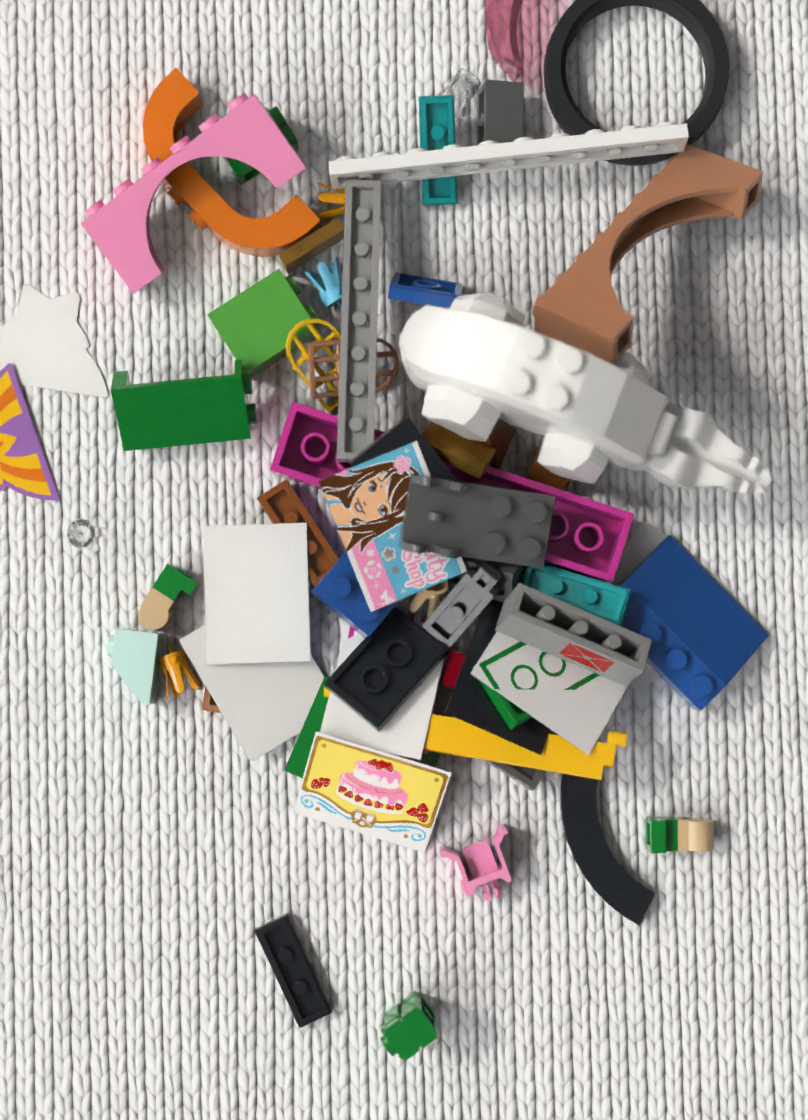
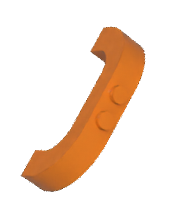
M177 68L172 70L158 84L146 106L143 120V137L151 161L158 157L161 162H164L173 155L170 147L178 142L181 128L204 105L200 92ZM188 162L176 167L163 180L168 186L164 189L166 194L176 205L179 206L183 202L192 211L188 214V217L201 231L207 227L222 243L243 254L258 257L278 256L322 227L318 216L297 194L273 215L264 218H249L234 211Z

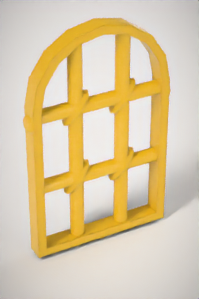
M319 318L305 319L297 323L289 332L285 343L286 355L293 370L297 371L309 388L310 382L299 369L302 363L307 359L309 361V351L295 333L301 327L307 325L318 341L333 340L335 337L341 339V332L334 328L328 321ZM312 323L327 325L333 332L323 339ZM292 339L302 351V357L294 362L291 355ZM330 345L314 347V354L321 348H324L329 356H333L334 352L329 347ZM336 361L333 364L334 368L327 374L324 373L318 363H314V369L320 376L334 375L333 373H337ZM331 381L315 382V393H318L316 389L323 383H326L332 392L337 391ZM338 396L336 397L337 400L327 406L322 398H317L328 413L335 409L339 402Z

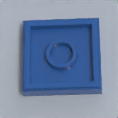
M396 272L391 280L387 299L449 309L453 301L458 296H461L463 285L458 282Z

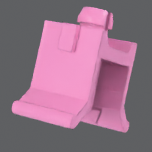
M499 824L492 838L501 864H496L490 845L486 840L463 848V854L471 873L469 876L466 874L459 852L446 846H440L439 852L442 858L447 857L457 862L463 878L460 882L465 896H473L476 887L481 885L483 890L482 896L486 901H491L493 898L487 883L491 882L497 899L502 896V888L498 885L496 879L502 878L506 882L512 881L499 846L504 835L508 833L504 824Z

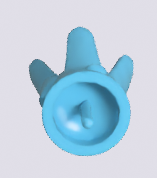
M336 256L334 259L335 263H331L329 269L324 262L318 263L320 275L317 272L310 274L306 271L304 273L318 289L321 300L326 305V308L339 305L341 310L342 274L338 257Z

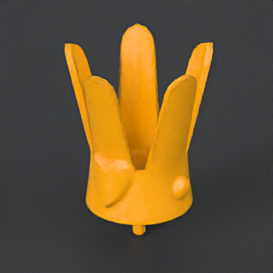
M317 182L321 187L332 189L330 185ZM333 189L340 192L318 193L317 196L322 202L344 205L320 212L318 214L319 219L345 214V189Z
M167 644L169 654L158 658L161 673L165 678L166 699L169 698L168 679L174 697H178L184 691L181 671L192 689L198 690L201 685L187 663L188 656L185 654V650L172 653L170 644Z

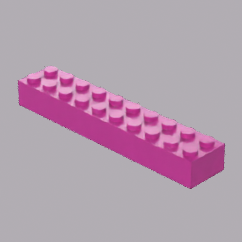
M292 402L270 471L274 475L322 490L319 484L320 480L351 468L352 466L349 462H337L338 416ZM374 429V441L385 432ZM444 462L458 481L555 496L544 563L606 583L613 582L634 513L488 466L479 479Z

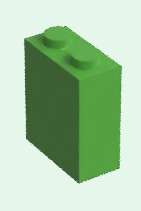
M280 269L207 314L235 359H242L244 373L250 372L251 378L286 356L285 343L289 332L297 323L305 319L318 318L310 304L304 307L298 299L297 295L301 293V290L291 275L284 277ZM312 323L318 331V328L316 326V324L318 323ZM307 325L301 327L295 333L303 344L315 337ZM293 339L291 342V352L299 348Z

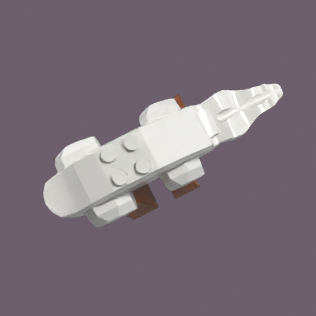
M488 292L458 296L449 309L426 305L413 313L400 334L399 347L405 371L417 387L427 391L422 408V416L455 432L463 438L476 440L496 449L494 458L489 465L490 467L500 468L516 431L510 425L512 424L527 431L544 435L539 441L526 478L560 490L567 491L571 480L594 484L606 464L610 463L624 468L646 471L659 482L673 488L715 486L739 494H763L768 491L772 476L769 471L762 467L760 460L752 457L747 451L732 442L718 428L713 418L708 414L675 406L668 401V397L648 385L649 373L647 369L629 351H626L616 364L612 365L588 352L525 328L526 316L505 299Z

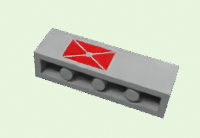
M521 583L504 600L495 628L497 632L624 686H627L644 671L652 641L640 634Z

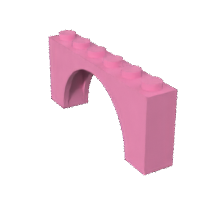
M245 92L227 105L231 112L219 119L214 114L198 126L202 133L195 139L190 141L186 135L170 147L173 155L164 162H161L156 157L141 169L145 176L134 184L128 178L112 190L116 195L114 199L106 205L100 199L84 211L88 218L80 224L133 294L165 270L152 244L149 219L151 205L158 187L176 167L200 157H229L257 169L271 181L276 189L306 168L300 156L256 94L248 98Z

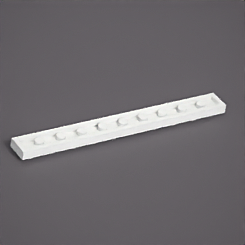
M669 121L660 123L656 127L641 128L637 125L626 126L620 131L605 132L602 129H594L582 135L570 136L567 133H557L549 138L534 140L532 137H520L513 142L498 143L497 141L490 140L481 142L478 146L469 147L452 144L445 146L441 150L428 151L424 148H415L407 153L394 155L389 152H378L373 154L372 157L356 158L355 156H342L336 161H328L332 189L345 188L346 179L381 181V184L678 153L684 152L689 135L687 123L676 124Z

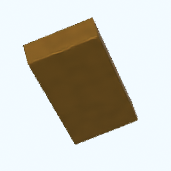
M339 218L332 220L279 254L281 265L287 274L344 239V226Z
M432 421L422 433L423 437L443 462L479 479L492 462L496 449L476 440L463 438Z

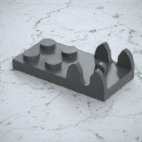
M410 474L399 547L410 552H433L449 558L461 556L543 568L555 496Z

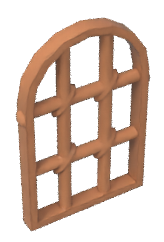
M378 337L377 342L386 345L390 351L376 352V358L393 356L394 366L393 370L376 371V377H390L383 384L375 387V393L386 389L393 383L398 374L400 364L398 354L393 346ZM341 339L308 342V372L310 376V397L312 399L339 396ZM336 345V354H333V356L314 358L313 346ZM336 361L337 373L329 376L315 377L314 363ZM337 380V391L315 393V382Z

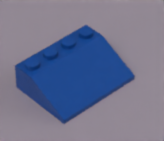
M668 535L617 585L632 590L621 627L652 640L646 662L694 710L701 711L731 681L769 636L671 535Z

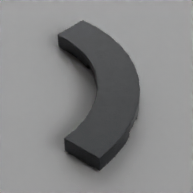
M561 774V820L574 860L593 889L608 905L625 918L640 925L655 893L632 878L621 867L610 851L598 819L596 805L598 780Z

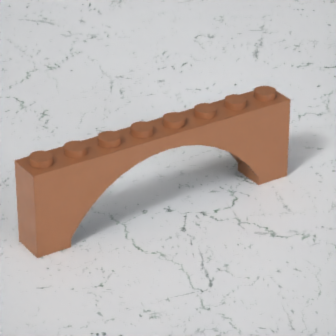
M687 144L684 152L673 155L669 159L667 166L659 174H655L651 178L648 186L641 193H637L633 197L629 206L622 213L619 212L614 217L610 226L603 233L597 234L590 247L584 253L578 254L571 267L564 274L558 275L552 287L544 295L537 297L532 308L534 331L588 352L615 365L632 345L634 316L625 312L617 299L611 282V276L623 256L648 236L678 224L717 217L743 219L759 201L763 171Z

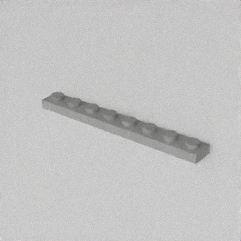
M346 179L337 462H349L374 442L381 181Z

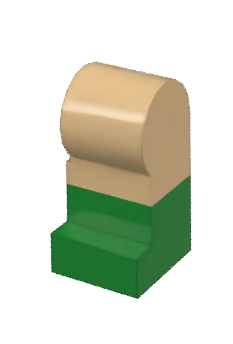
M167 564L138 610L140 623L150 630L166 628L172 621V610L184 592L194 596L201 584L174 566Z
M646 817V849L650 853L714 850V820L688 817Z

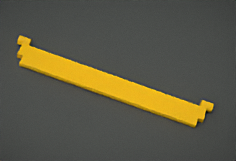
M324 688V697L329 698L330 691ZM431 714L423 749L602 780L603 768H613L616 746L626 747L628 733L609 730L607 743L596 742L589 756L560 735L548 734L542 754L539 755L460 719Z

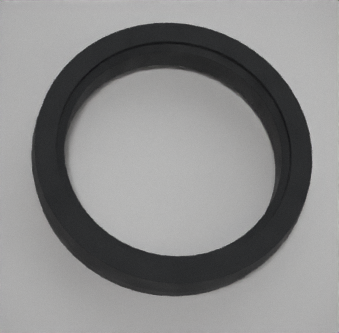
M575 0L560 18L551 34L544 58L543 70L546 98L553 117L561 130L572 136L600 129L579 110L567 85L566 56L577 33L590 20L608 10L624 6H644L662 11L679 21L693 36L701 51L705 67L704 91L699 106L683 123H687L689 138L687 144L692 145L709 129L718 115L729 81L730 68L727 44L720 26L712 13L699 0ZM678 153L604 161L619 165L640 166L665 161Z

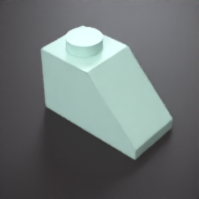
M116 628L115 635L109 636L107 645V656H112L111 665L142 704H155L159 673L158 658L161 657L163 633Z

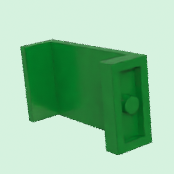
M242 359L235 360V369L232 375L131 384L128 370L113 372L111 394L124 451L251 439V425L257 424V411L255 403L249 404L247 394H253L252 378L250 372L244 373Z

